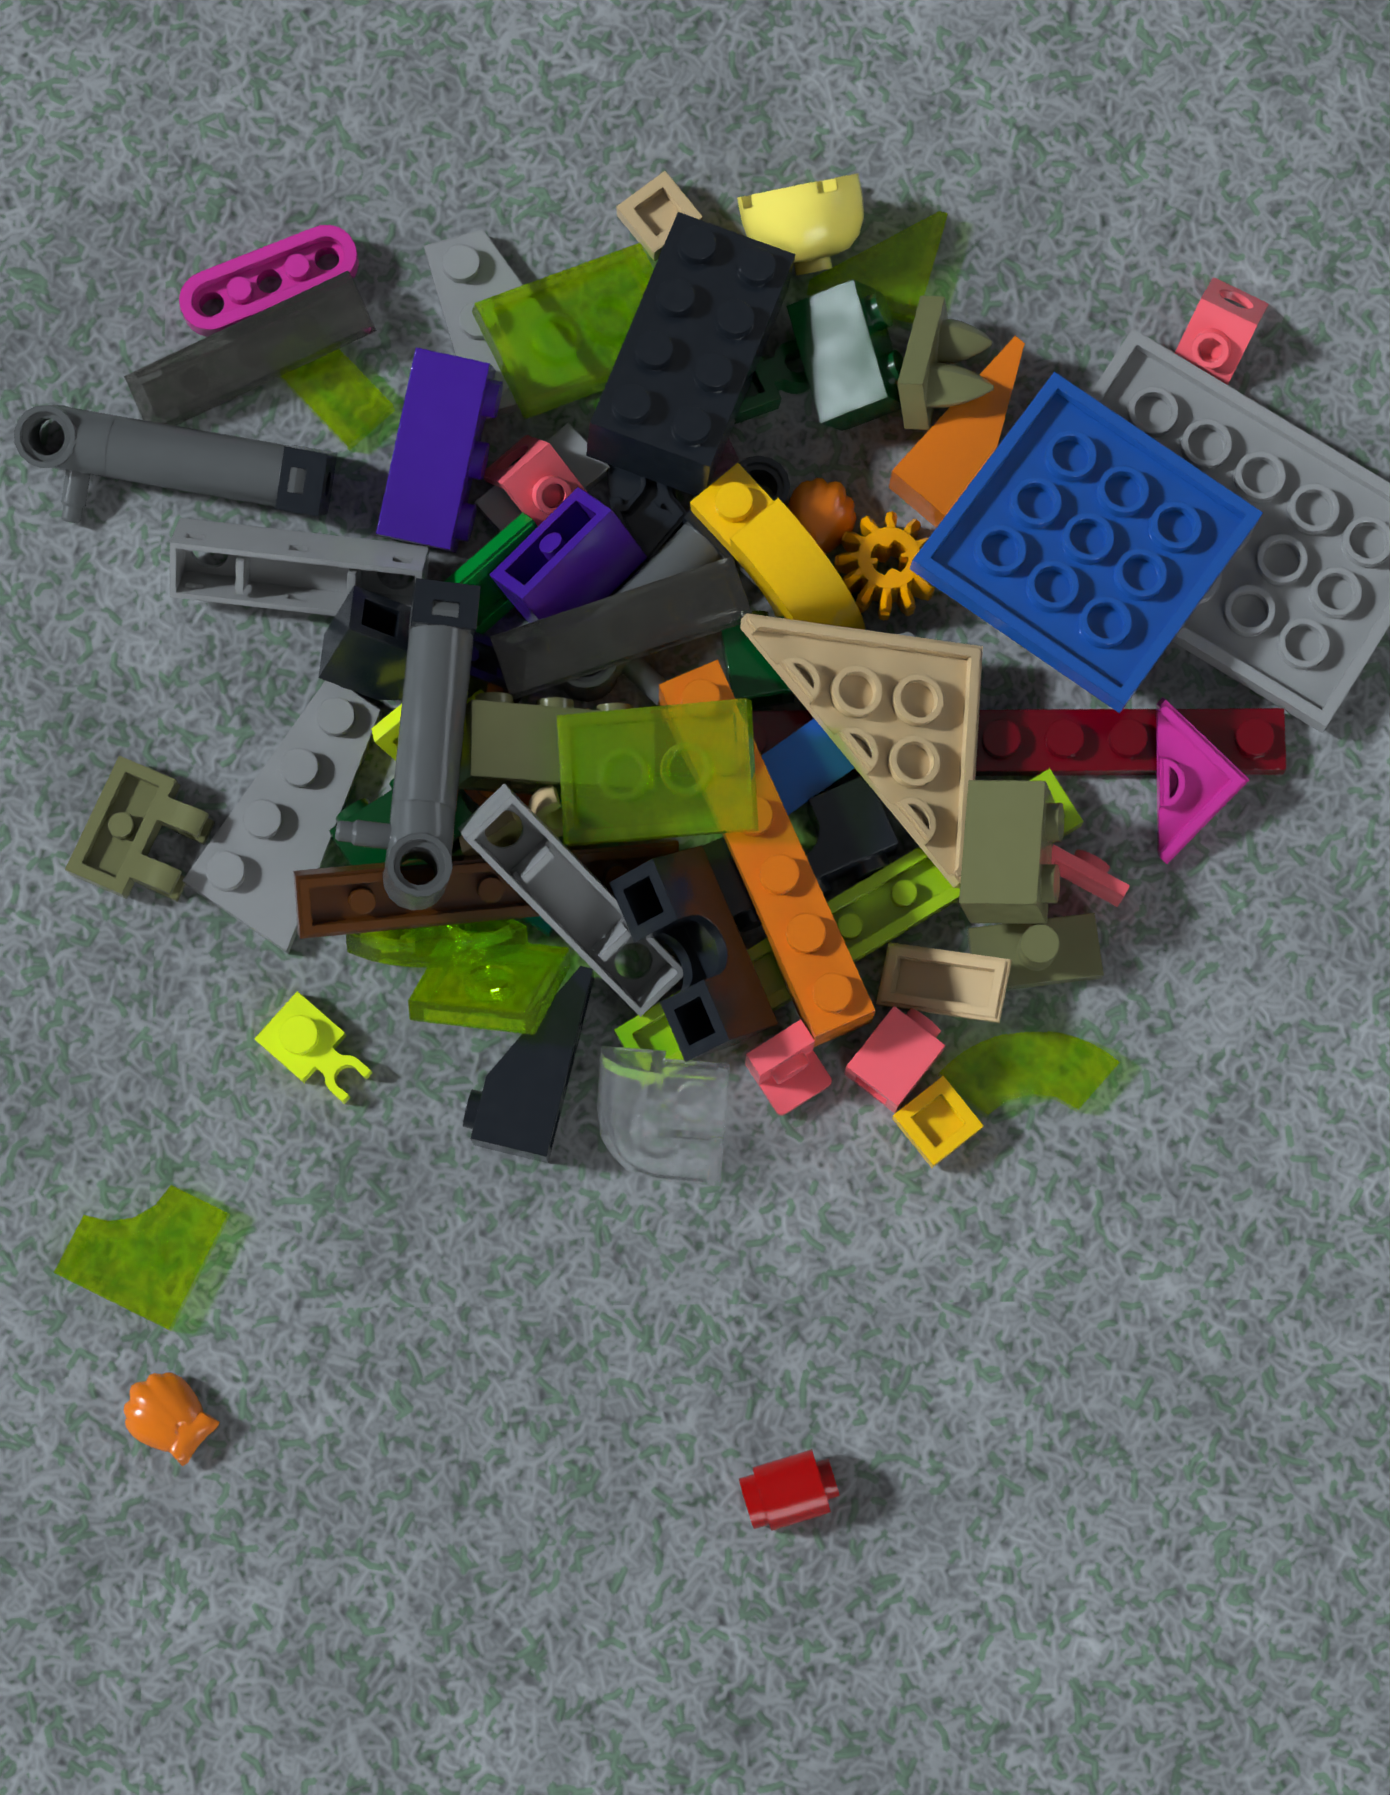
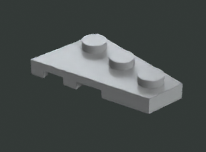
M483 229L424 245L425 255L455 356L490 363L496 369L494 380L503 382L502 397L497 416L594 389L592 379Z

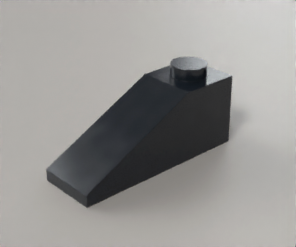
M354 585L324 633L318 678L376 700H402L411 607ZM475 632L468 698L481 689L484 693L501 692L513 696V703H519L524 695L527 651Z
M580 966L486 1075L483 1091L471 1090L464 1114L463 1127L473 1129L470 1139L474 1146L549 1163L595 979L592 968Z

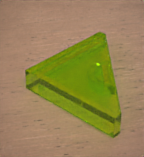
M938 211L832 267V269L813 277L809 281L807 295H815L854 279L883 294L890 307L893 319L913 324L920 296H925L948 213Z

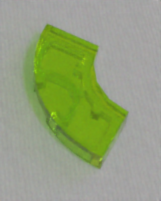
M514 919L346 934L347 952L374 962L402 967L440 968L484 962L516 952L528 946V931L526 925Z
M1052 1031L1019 1032L994 1036L977 1043L950 1061L939 1072L938 1076H944L955 1091L985 1117L989 1116L1006 1102L1029 1096L1054 1099L1077 1112L1120 1062L1094 1044L1071 1035Z

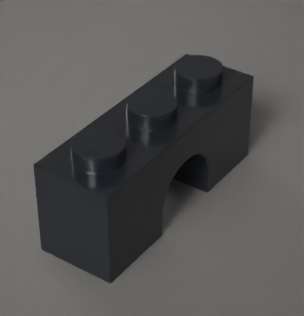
M862 776L808 799L807 813L815 828L817 842L806 857L824 897L833 891L829 884L852 873L856 881H862L890 865L888 857L896 854L899 842L876 793ZM724 836L703 845V849L739 932H746L761 926L757 911Z
M702 845L653 858L609 882L634 942L647 938L659 939L671 947L681 963L684 976L681 991L661 1001L660 1004L685 1062L734 1046L778 1024Z

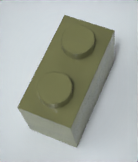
M968 781L959 904L970 923L1047 924L1048 903H1057L1060 893L1058 864H1051L1053 842H1061L1063 839L1064 808L1062 803H1055L1046 781Z

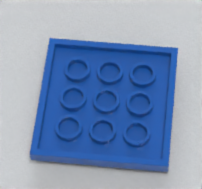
M1054 372L913 558L910 570L1120 713L1256 526L1263 512Z

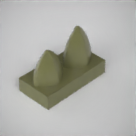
M920 296L897 383L905 429L929 430L935 408L964 404L994 390V385L979 374L950 364L967 360L992 346V340L972 325L963 321L948 319L946 300L942 296Z

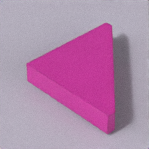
M1162 697L1156 703L1157 852L1160 859L1168 864L1250 779Z

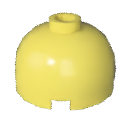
M859 173L737 198L742 224L747 237L796 254L794 260L796 276L832 269L830 256L837 255L851 247L860 234L864 219L863 194Z

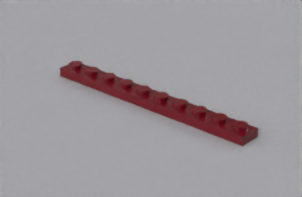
M1284 708L1177 709L1245 775H1283L1285 773ZM1114 709L979 710L976 776H1038L1049 768L1054 776L1157 775L1156 709H1123L1120 713ZM808 710L741 711L761 756L814 719ZM653 711V715H656V777H694L681 753L664 712ZM854 769L844 777H857L861 775Z

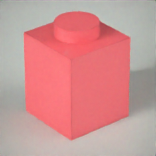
M893 1006L848 1063L844 1074L895 1113L942 1054L945 1045L937 1039L941 1030L919 1011L910 1008L904 1014L897 1007Z

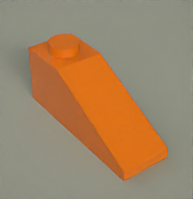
M1016 335L980 373V376L994 385V390L967 403L949 407L891 472L889 488L936 528L998 447L1025 345Z

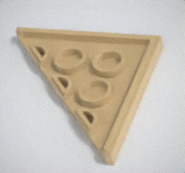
M746 613L741 619L740 629L953 888H960L968 781L975 780L983 646Z

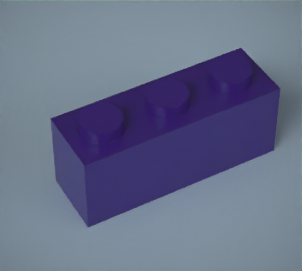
M415 348L376 534L385 538L429 546L454 553L457 552L459 540L469 542L476 517V505L468 503L472 480L483 479L490 450L489 443L481 442L486 417L496 418L503 390V382L494 380L496 369L490 363Z

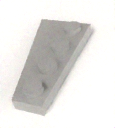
M325 681L182 880L185 885L289 954L297 935L293 871L322 867L329 846L333 842L329 830L336 826V816L344 810L350 792L354 789L373 740L371 728L380 722L382 717L381 710L352 690Z

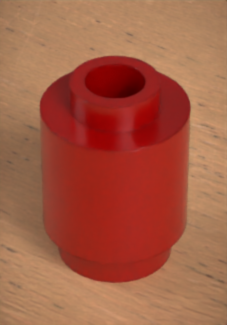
M812 1449L752 1467L754 1474L739 1478L753 1529L770 1525L771 1531L829 1514L831 1510L828 1500L840 1496L829 1458L816 1462Z

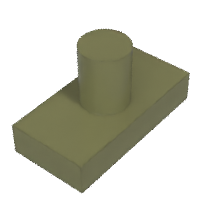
M1095 913L1047 918V924H997L972 927L967 930L970 954L1004 958L1012 961L1006 990L1101 979L1104 976Z

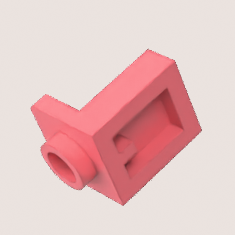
M801 1019L746 1054V1067L775 1112L780 1116L786 1115L824 1091L832 1082L830 1075L813 1051L815 1040Z

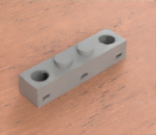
M180 518L170 540V597L336 616L355 585L411 607L416 578L428 579L429 546ZM193 550L228 554V557L221 564L208 565L198 560ZM379 572L412 575L414 579L407 585L393 586L386 583L381 578Z
M505 783L458 827L464 839L640 1017L683 977V969L679 961L656 938H647L634 942L617 900L611 891ZM505 810L517 814L522 822V832L519 839L506 847L491 844L486 838L485 829ZM630 943H640L646 946L651 953L649 969L637 978H626L620 975L615 967V958L618 951Z

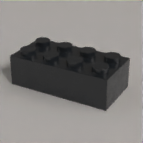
M678 212L590 421L586 456L694 496H698L709 487L787 294L796 254Z

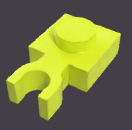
M298 991L254 1038L258 1044L303 1083L308 1080L316 1069L320 1071L325 1077L327 1088L344 1104L351 1097L337 1086L336 1080L339 1072L346 1068H354L366 1080L372 1074V1071L356 1057L341 1055L335 1050L347 1035Z

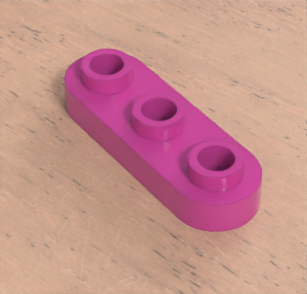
M319 225L198 272L184 283L180 291L179 305L187 325L197 334L205 337H220L346 287L354 279L358 271L359 259L355 243L351 236L343 229L333 225ZM325 254H333L339 258L337 266L331 270L320 269L317 266V261ZM267 277H277L282 281L280 288L272 293L263 292L259 288L260 283ZM208 300H221L224 303V307L220 313L210 316L202 312L203 305Z

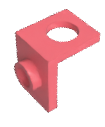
M1213 278L1202 295L1175 354L1228 385L1269 304L1217 278ZM1224 298H1227V299H1230V300H1232V301H1235V302L1239 303L1240 305H1242V306L1245 307V308L1238 307V306H1236V305H1234V304L1228 302V301L1225 300Z
M525 435L486 469L483 477L486 482L504 489L521 512L532 518L537 526L577 487L587 492L550 443L529 435Z
M1053 844L1051 864H1058L1060 877L1116 907L1119 906L1130 885L1108 874L1110 866L1105 861L1079 849L1073 855Z

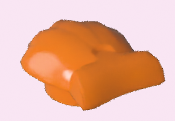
M816 478L812 481L801 482L793 491L787 508L804 526L825 555L841 544L842 536L845 532H852L857 520L854 511L855 503L851 497L846 495L845 487L838 481L827 483L823 478Z
M170 1372L164 1374L153 1373L148 1376L146 1381L136 1382L131 1385L129 1391L130 1400L125 1403L123 1409L126 1416V1428L134 1438L149 1447L170 1452L182 1466L189 1462L198 1446L218 1428L220 1423L203 1411L202 1405L190 1385L182 1377Z

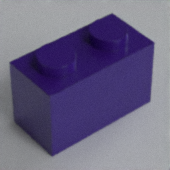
M577 487L490 574V577L527 622L558 644L565 634L575 628H579L585 619L617 587L628 579L629 575L647 556L609 507Z

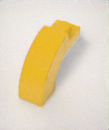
M738 462L690 501L693 514L753 579L770 604L775 617L784 616V619L865 630L862 615L853 596L816 541L779 498L774 501Z

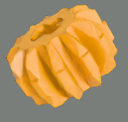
M893 511L886 513L883 528H879L876 522L866 515V517L861 519L860 523L862 535L855 532H845L842 536L841 544L847 553L836 555L834 561V568L841 573L847 574L842 580L850 593H856L861 590L856 599L860 613L866 611L872 601L879 602L878 615L879 619L883 621L889 619L892 603L897 602L901 612L906 616L914 614L916 608L914 597L929 601L935 590L932 584L910 570L913 558L929 537L916 540L921 527V523L917 519H912L908 522L904 530L896 528L898 518L897 514ZM890 556L899 560L898 570L891 568L885 575L877 571L878 561L885 563Z

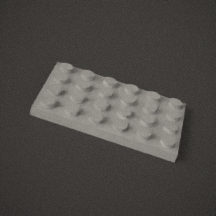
M1132 328L1089 395L1263 512L1256 526L1172 642L1323 733L1390 626V483Z

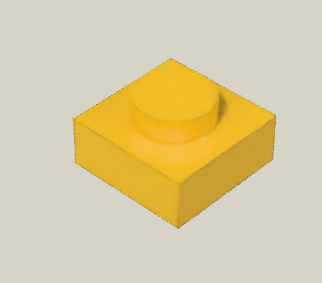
M944 1076L892 1116L893 1121L931 1168L935 1167L984 1127Z

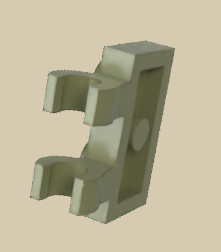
M119 756L67 863L65 871L71 876L125 899L128 898L136 882L153 892L178 902L185 887V883L182 881L185 877L181 875L182 872L147 857L162 825L182 836L205 845L215 822L208 818V813L175 800L181 786L176 779Z

